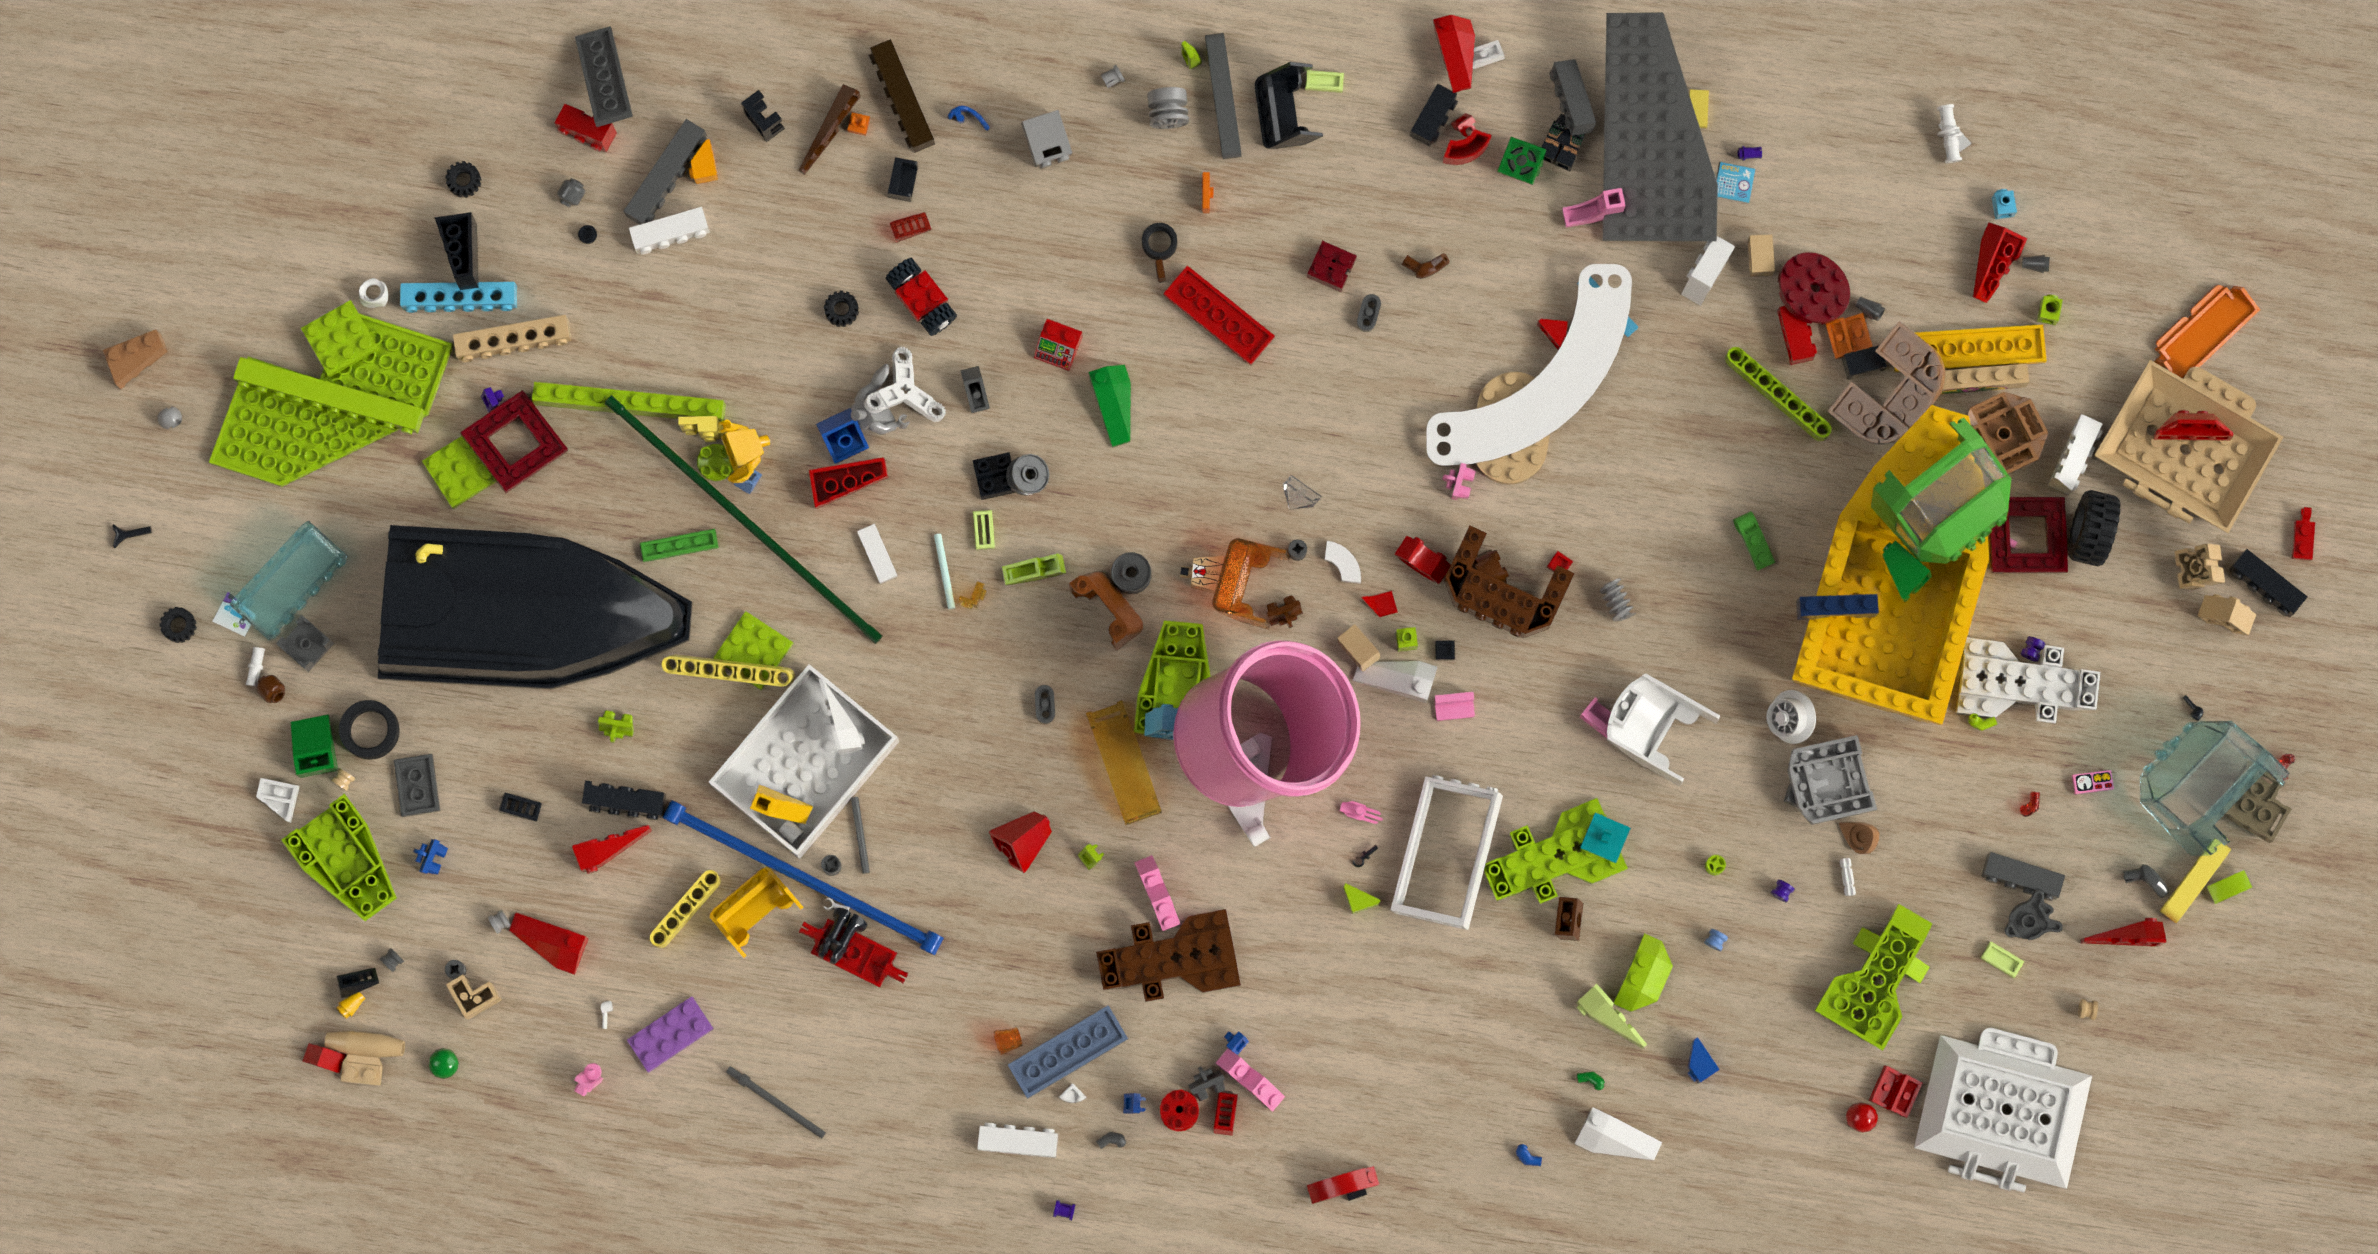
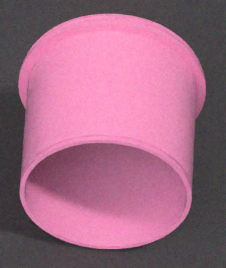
M1282 640L1270 641L1249 649L1238 657L1229 668L1202 680L1190 689L1181 701L1175 717L1173 731L1175 752L1183 772L1195 788L1206 797L1220 804L1245 807L1279 796H1306L1330 786L1347 769L1353 759L1359 741L1360 711L1356 695L1349 680L1328 656L1303 643ZM1239 679L1248 681L1265 691L1275 701L1285 718L1290 736V757L1287 769L1280 781L1258 770L1249 761L1240 746L1231 719V699Z

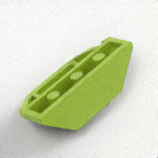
M1644 933L1614 1000V1005L1632 1012L1658 1001L1673 967L1661 940Z

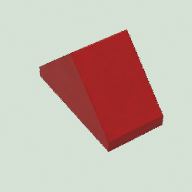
M1538 320L1537 326L1555 348L1559 350L1566 338L1568 321Z
M308 1043L302 1062L340 1074L346 1055Z

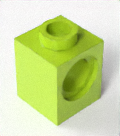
M2052 294L2043 296L2040 301L2037 322L2056 325L2059 321L2063 299H2058V296ZM2046 305H2051L2054 308V312H2048Z
M1416 627L1396 629L1398 652L1417 650Z

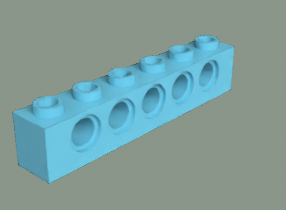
M456 282L401 283L400 306L409 313H415L417 310L436 312V310L443 309L445 312H454L455 309H462L465 312H472L474 309H481L487 312L493 311V309L511 311L512 308H517V285L515 282H479V288L460 290ZM476 294H482V298L479 301H474L473 298ZM495 294H501V298L499 300H492V297ZM419 295H425V299L422 302H417ZM438 295H444V299L442 301H435ZM456 295H463L461 301H454Z

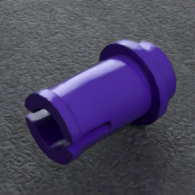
M1742 146L1738 148V159H1742V161L1752 158L1761 159L1762 151L1760 150H1762V147Z

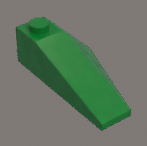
M1105 366L1090 371L1089 379L1112 448L1130 442L1131 381L1126 366Z

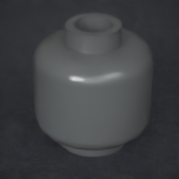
M573 178L564 180L557 192V195L561 198L560 202L567 207L571 205L577 206L586 192L583 188L584 184Z

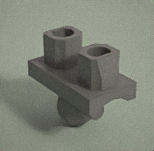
M1200 1066L1198 1067L1200 1073L1193 1076L1195 1082L1188 1085L1192 1094H1195L1199 1101H1203L1209 1097L1206 1088L1213 1086L1215 1093L1224 1091L1225 1085L1223 1080L1225 1079L1220 1070L1213 1073L1211 1068L1204 1071Z

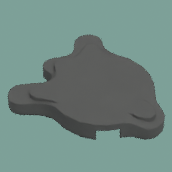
M2036 889L2029 900L2018 904L2012 909L2008 924L2005 927V934L2011 938L2018 937L2034 940L2046 932H2061L2063 925L2060 921L2049 918L2054 909L2051 905L2044 902L2043 891Z

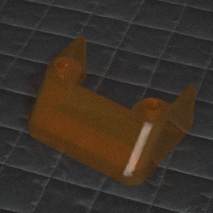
M1240 538L1233 539L1228 545L1213 596L1212 605L1214 609L1241 623L1269 630L1270 625L1266 619L1253 616L1252 607L1242 603L1251 568L1261 569L1266 567L1271 556L1289 561L1290 556L1287 551Z

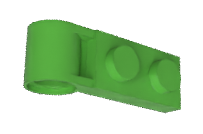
M1750 511L1733 519L1735 528L1742 536L1756 570L1776 563L1754 514Z

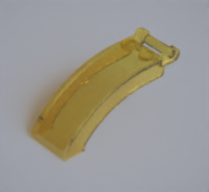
M1117 701V704L1095 712H1086L1125 825L1162 813L1123 701ZM1120 711V715L1095 723V719Z

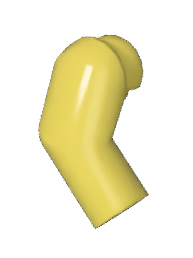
M424 544L415 553L416 561L424 563L430 554H442L443 545Z

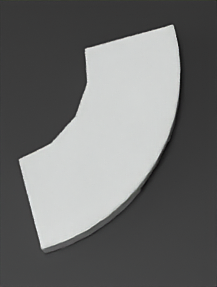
M1327 541L1325 561L1334 564L1341 574V582L1361 584L1360 568L1354 556L1342 545Z

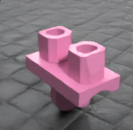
M1461 463L1457 478L1455 477V470H1450L1449 475H1443L1442 480L1447 482V489H1451L1452 484H1455L1452 495L1453 500L1469 498L1471 488L1462 486V480L1473 482L1476 471L1467 468V464Z
M588 1064L584 1071L576 1076L574 1081L578 1082L574 1090L575 1092L585 1096L587 1092H591L593 1088L602 1082V1072L598 1064Z

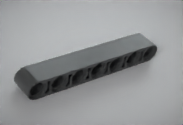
M1224 33L1205 35L1222 158L1242 157Z

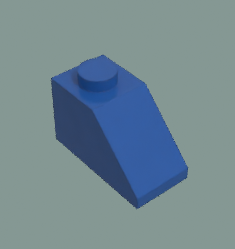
M1695 1038L1692 1041L1687 1067L1689 1072L1687 1073L1693 1082L1697 1081L1699 1084L1720 1069L1699 1038Z

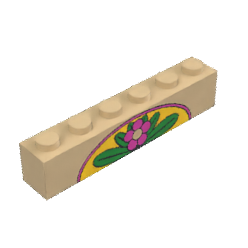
M2019 364L1945 370V383L1941 394L2025 388L2029 384L2028 365Z

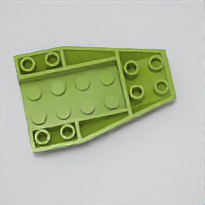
M1164 620L1138 692L1134 733L1145 735V713L1153 711V708H1160L1163 704L1173 705V708H1179L1181 701L1190 689L1211 676L1203 624Z
M344 793L329 804L330 807L301 829L296 828L281 840L303 871L366 922L396 900L397 897L368 824Z

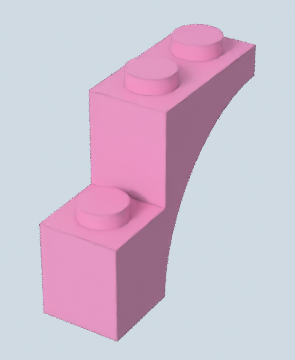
M1622 188L1606 190L1589 201L1562 208L1565 227L1603 221L1605 215L1623 212L1625 201Z
M1151 855L1134 862L1162 931L1179 925L1180 921L1153 856Z
M1227 1049L1216 1062L1226 1074L1241 1084L1272 1112L1284 1099L1285 1096L1230 1049Z

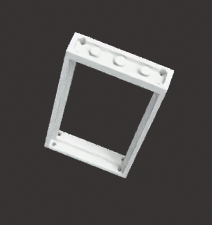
M1432 775V778L1425 776L1391 911L1398 915L1468 930L1503 796L1496 788L1487 787L1483 789L1479 788L1480 785L1474 783L1464 785L1456 779L1445 781L1441 776ZM1434 788L1491 800L1460 918L1403 905Z

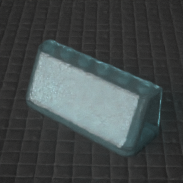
M307 521L233 598L230 606L269 641L275 639L280 634V629L293 620V615L307 605L306 601L320 591V586L333 577V572L346 563L348 556L315 525Z

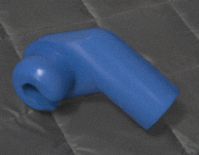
M1525 1144L1518 1145L1516 1154L1524 1165L1541 1166L1542 1157L1531 1156Z

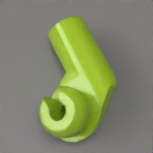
M1976 713L1970 714L1968 719L1970 726L1980 731L1997 725L1995 717L1984 720L1978 717Z

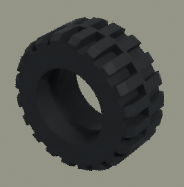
M2094 490L2084 492L2076 508L2070 529L2068 556L2071 560L2097 567L2105 563L2115 541L2120 519L2121 503L2117 496Z

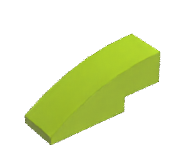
M1058 553L1002 566L1005 585L1031 582L1066 574L1063 555Z

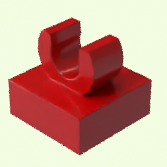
M1465 113L1453 121L1451 125L1454 130L1467 137L1466 129L1469 127L1473 131L1475 126L1472 124L1476 121L1472 115Z

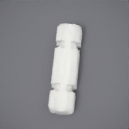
M1850 858L1840 860V867L1843 869L1841 873L1843 886H1845V896L1856 894L1855 887H1853L1854 878L1852 869H1850V866H1852Z

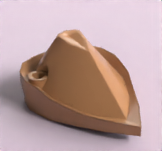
M1864 822L1839 823L1845 839L1856 853L1870 854L1878 845L1880 835L1876 827Z

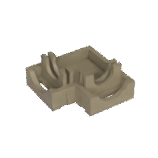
M2250 762L2242 772L2219 814L2264 841L2271 843L2292 809L2275 799L2284 782ZM2256 772L2266 777L2272 782V784L2258 777L2254 773ZM2281 814L2282 816L2273 832L2270 831L2278 815Z

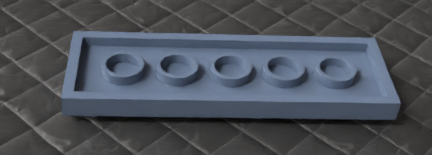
M1108 1005L1008 1064V1067L1028 1099L1128 1040V1037Z

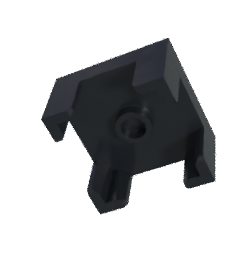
M758 90L741 102L744 114L765 141L768 142L785 128L780 123L782 118L777 112H774L766 119L761 112L767 109V105L763 100L764 95Z

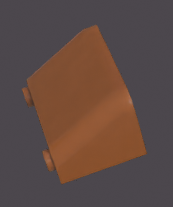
M1095 571L1076 577L1069 583L1070 592L1076 599L1083 596L1090 601L1097 595L1116 618L1109 626V634L1113 639L1111 644L1117 651L1142 632V619L1104 572Z

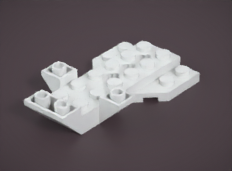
M1967 637L1963 650L1956 713L1964 715L1976 713L1979 717L1996 718L2014 703L2035 705L2036 721L2056 724L2057 709H2097L2100 672L2061 668L2064 654L2063 647L2045 645L2040 665L2019 662L2004 642ZM1982 673L1983 676H1985V679H1983L1981 682L1979 681V678L1976 677V675ZM1998 676H2002V679H2004L2001 684H1998V681H1996ZM2018 678L2023 681L2020 687L2017 686L2018 683H2015Z

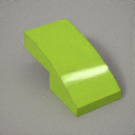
M2245 870L2207 886L2215 904L2253 888Z

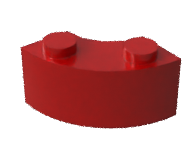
M1474 129L1471 135L1465 139L1458 141L1450 140L1443 163L1463 165L1476 160L1489 146L1492 135Z
M1406 536L1394 554L1414 571L1437 584H1440L1451 566L1446 561L1447 557L1444 554L1433 552L1418 537L1413 539Z

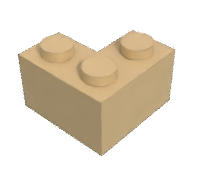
M2213 594V596H2204L2198 617L2208 624L2224 626L2232 633L2249 635L2256 614L2250 610L2249 606L2240 603L2241 600L2236 597L2230 596L2228 599L2221 595Z
M464 975L446 984L463 1016L468 1020L502 1001L494 984L490 981L475 990Z

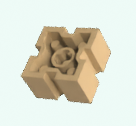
M2207 543L2195 546V549L2186 548L2175 551L2176 566L2181 567L2182 573H2178L2180 589L2195 590L2204 588L2205 585L2213 586L2225 583L2223 568L2218 566V561L2222 560L2220 545Z

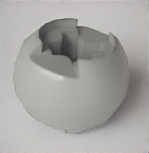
M171 406L170 409L165 408L159 412L158 422L164 429L175 428L182 422V414L176 407Z

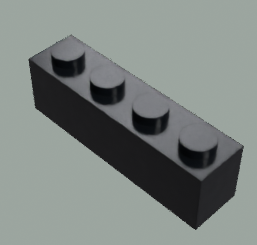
M2248 549L2243 551L2229 568L2232 572L2231 574L2236 579H2242L2247 583V587L2251 591L2262 595V599L2266 603L2276 606L2278 608L2277 611L2283 616L2290 618L2308 598L2307 595Z

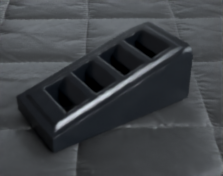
M504 793L498 812L537 822L542 803ZM508 799L512 800L510 808L506 809ZM516 801L519 802L517 812L513 811ZM524 803L527 804L525 814L521 813ZM531 805H534L535 807L533 815L530 816L529 812Z
M375 968L337 976L341 998L349 997L379 984Z

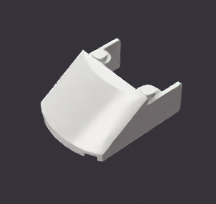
M1644 674L1629 684L1617 699L1608 721L1607 741L1645 769L1648 768L1672 783L1681 786L1684 778L1668 769V758L1658 752L1657 749L1675 719L1684 724H1692L1700 715L1717 724L1720 715L1650 675Z

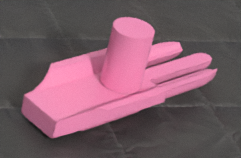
M1354 801L1342 802L1340 811L1347 817L1359 821L1364 820L1373 824H1378V822L1364 816L1379 821L1383 820L1381 817L1366 813V811L1381 815L1379 811L1367 808L1366 805Z

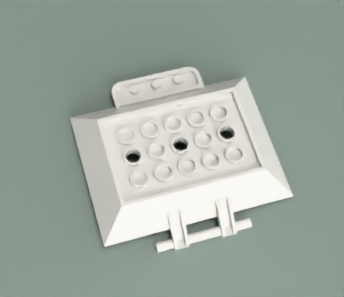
M1994 1028L1985 1029L1980 1035L1978 1045L1940 1035L1914 1148L1964 1161L1965 1165L1963 1168L1953 1165L1948 1167L1949 1173L1960 1175L1963 1179L1971 1181L1975 1179L1997 1185L2001 1189L2008 1191L2012 1189L2024 1193L2026 1185L2014 1182L2016 1176L2067 1189L2092 1075L2055 1066L2058 1051L2053 1044ZM1965 1094L1972 1095L1974 1099L1973 1104L1968 1105L1964 1102L1963 1097ZM2004 1104L2011 1106L2012 1112L2010 1115H2005L2002 1112ZM2041 1115L2049 1116L2050 1123L2048 1125H2043L2040 1122ZM1979 1165L2001 1171L2003 1175L2001 1178L1976 1172Z

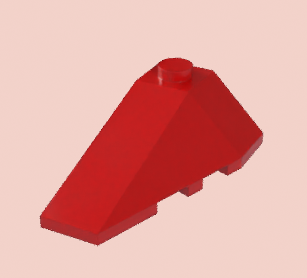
M1455 15L1433 19L1435 35L1453 93L1471 89L1475 33L1471 20Z
M649 825L627 830L623 832V836L611 834L604 838L603 841L596 838L572 845L581 871L587 872V874L597 872L599 867L604 866L649 834L652 829Z
M515 913L509 929L511 933L555 968L573 975L576 974L589 938L519 913Z
M2145 918V921L2081 939V944L2159 947L2165 944L2167 939L2163 922L2157 921V918Z

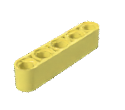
M2215 837L2163 905L2160 912L2174 923H2177L2229 854L2231 848Z
M708 870L704 872L652 931L650 941L655 947H666L719 887L721 879L715 871ZM714 875L716 876L715 883L707 884V877ZM702 890V898L694 899V892ZM685 904L690 905V911L687 914H682L680 911L681 907ZM671 919H676L677 926L673 929L668 928V922ZM663 934L665 937L664 941L659 944L656 943V935Z

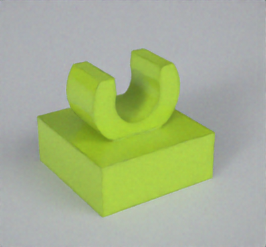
M1091 844L1087 845L1077 855L1088 870L1095 867L1104 855L1103 852L1100 854L1096 852L1097 844L1093 846Z

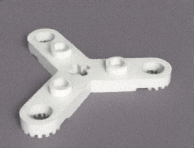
M897 348L892 355L894 384L868 395L864 400L866 410L875 414L904 402L933 422L941 421L946 414L945 407L914 385L912 353H910L911 351L908 348ZM899 353L905 355V361L900 360ZM902 387L905 389V391H908L906 394H904V391L901 390ZM870 400H875L878 403V407L872 406ZM931 409H937L940 415L933 414Z

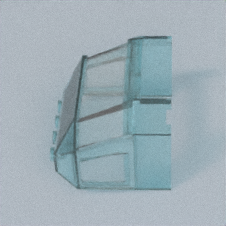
M2233 721L2188 722L2182 728L2183 732L2179 736L2176 735L2170 741L2163 743L2165 749H2157L2154 752L2157 759L2153 763H2148L2143 768L2144 772L2140 775V804L2191 856L2212 855L2217 851L2216 847L2222 843L2225 846L2230 842L2215 824L2265 772H2268L2281 786L2285 784L2283 778L2286 779L2290 774L2270 752L2239 728Z

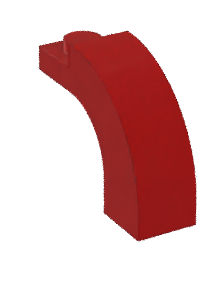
M1372 1166L1309 1184L1307 1188L1311 1202L1315 1204L1378 1186L1379 1182L1375 1168Z

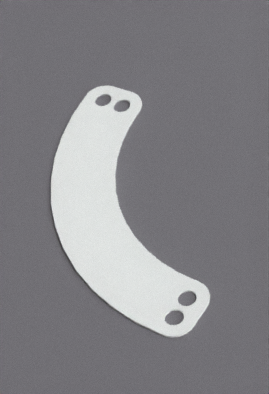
M1591 264L1585 267L1579 276L1578 298L1570 329L1552 361L1527 386L1497 403L1468 411L1445 412L1434 415L1427 424L1426 449L1431 461L1437 465L1447 466L1494 460L1520 451L1540 441L1576 414L1594 394L1618 353L1626 329L1631 302L1632 278L1629 271L1618 264ZM1593 274H1598L1603 279L1602 285L1598 288H1594L1589 284V278ZM1613 274L1620 276L1622 280L1621 285L1618 288L1610 287L1608 284L1609 276ZM1440 423H1447L1450 426L1451 432L1448 436L1442 437L1437 433V426ZM1440 442H1447L1450 445L1451 451L1448 455L1443 456L1437 452V445Z

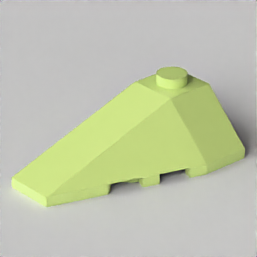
M1597 984L1576 1002L1578 1004L1576 1008L1583 1016L1587 1015L1589 1018L1642 1049L1647 1045L1630 1024L1627 1025L1625 1023L1624 1015L1617 1009L1614 1010L1612 1008L1614 1003Z

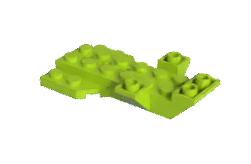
M1598 798L1562 812L1552 837L1535 843L1528 825L1510 832L1515 852L1487 862L1484 867V873L1496 901L1531 889L1538 902L1542 904L1558 897L1551 880L1568 874L1587 883L1594 884L1628 869L1621 853L1617 862L1613 863L1586 850L1580 849V852L1577 853V850L1573 851L1572 849L1575 846L1574 843L1582 845L1595 813L1607 817L1602 810ZM1557 850L1564 853L1562 860H1559V857L1555 858L1554 855H1556Z
M1898 904L1880 936L1862 927L1852 944L1869 953L1868 958L1860 971L1834 977L1814 1011L1883 1051L1902 1019L1896 994L1899 983L1904 975L1920 984L1930 968L1915 956L1925 941L1933 923ZM1880 975L1882 977L1880 980L1883 981L1882 984L1874 985L1873 977ZM1872 993V1001L1868 1000L1865 1002L1863 994ZM1861 1009L1863 1017L1855 1019L1853 1011Z

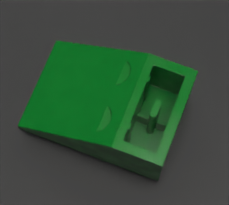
M329 714L292 721V750L296 775L304 778L338 771Z

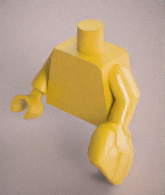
M727 419L719 422V424L724 428L720 432H727L721 439L734 471L728 477V481L731 483H743L754 473V469L761 461L760 457L764 454L762 447L769 446L770 440L767 435L758 437L755 429L731 423Z

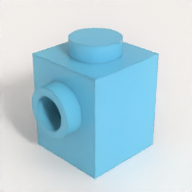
M2007 189L1997 190L1992 196L1995 219L2014 217L2017 213L2014 191H2008Z

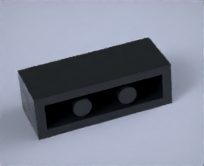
M1437 83L1411 129L1410 137L1429 147L1432 141L1436 143L1440 136V132H1438L1440 127H1445L1449 120V116H1447L1449 111H1454L1458 104L1456 100L1457 93H1453L1450 89Z

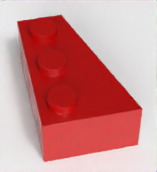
M564 104L554 122L559 133L565 136L567 134L572 135L574 140L581 144H584V142L590 144V147L597 152L601 150L607 152L617 134L613 123L596 127L593 116L591 117L585 114L584 111L568 104Z

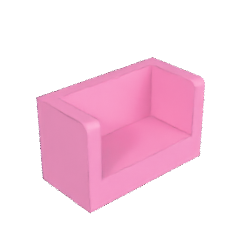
M1595 697L1583 711L1580 718L1607 738V727L1611 712L1597 702L1598 699Z

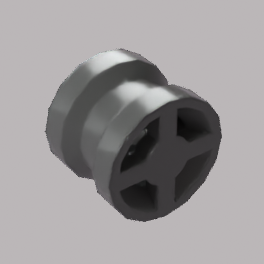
M1298 539L1293 540L1288 547L1289 557L1295 561L1304 559L1307 555L1306 543Z
M392 948L388 950L385 956L379 958L392 972L396 970L398 964L404 962Z
M450 960L445 966L446 975L453 980L461 975H466V966L459 960Z

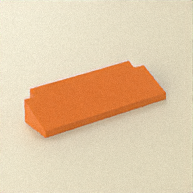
M2221 285L2214 286L2191 308V315L2188 318L2181 317L2156 341L2157 347L2155 350L2160 356L2154 362L2177 376L2184 378L2190 368L2203 365L2260 311L2259 307L2244 287L2233 286L2229 290Z

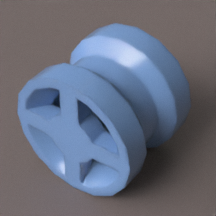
M1711 928L1710 936L1705 939L1704 943L1721 952L1723 949L1722 945L1727 941L1728 937Z

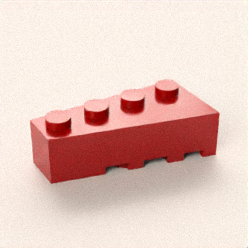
M884 457L809 470L816 509L889 478Z

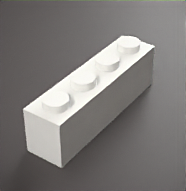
M702 207L629 228L637 254H648L652 249H665L670 244L676 242L677 244H682L690 238H702L707 233H710Z
M985 1123L984 1126H980L977 1148L979 1151L1056 1158L1058 1133H1054L1055 1130L1043 1129V1132L1035 1131L1034 1127H1023V1130H1017L1014 1125H1004V1128H997L994 1123Z

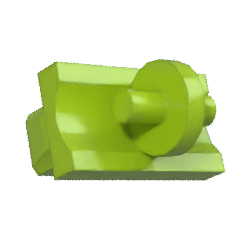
M606 710L603 716L599 717V731H603L604 736H609L611 743H615L616 738L623 739L624 736L633 737L632 715L623 714L621 721L614 720L615 713Z

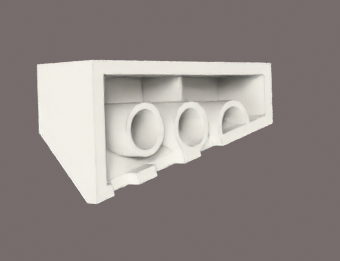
M2083 414L2078 417L2048 486L2067 495L2072 490L2076 491L2080 483L2077 480L2079 474L2083 475L2088 465L2085 461L2087 457L2092 456L2095 450L2093 443L2095 440H2099L2103 432L2100 429L2102 423Z

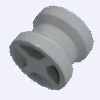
M502 909L495 916L491 915L488 917L497 934L503 928L511 926Z

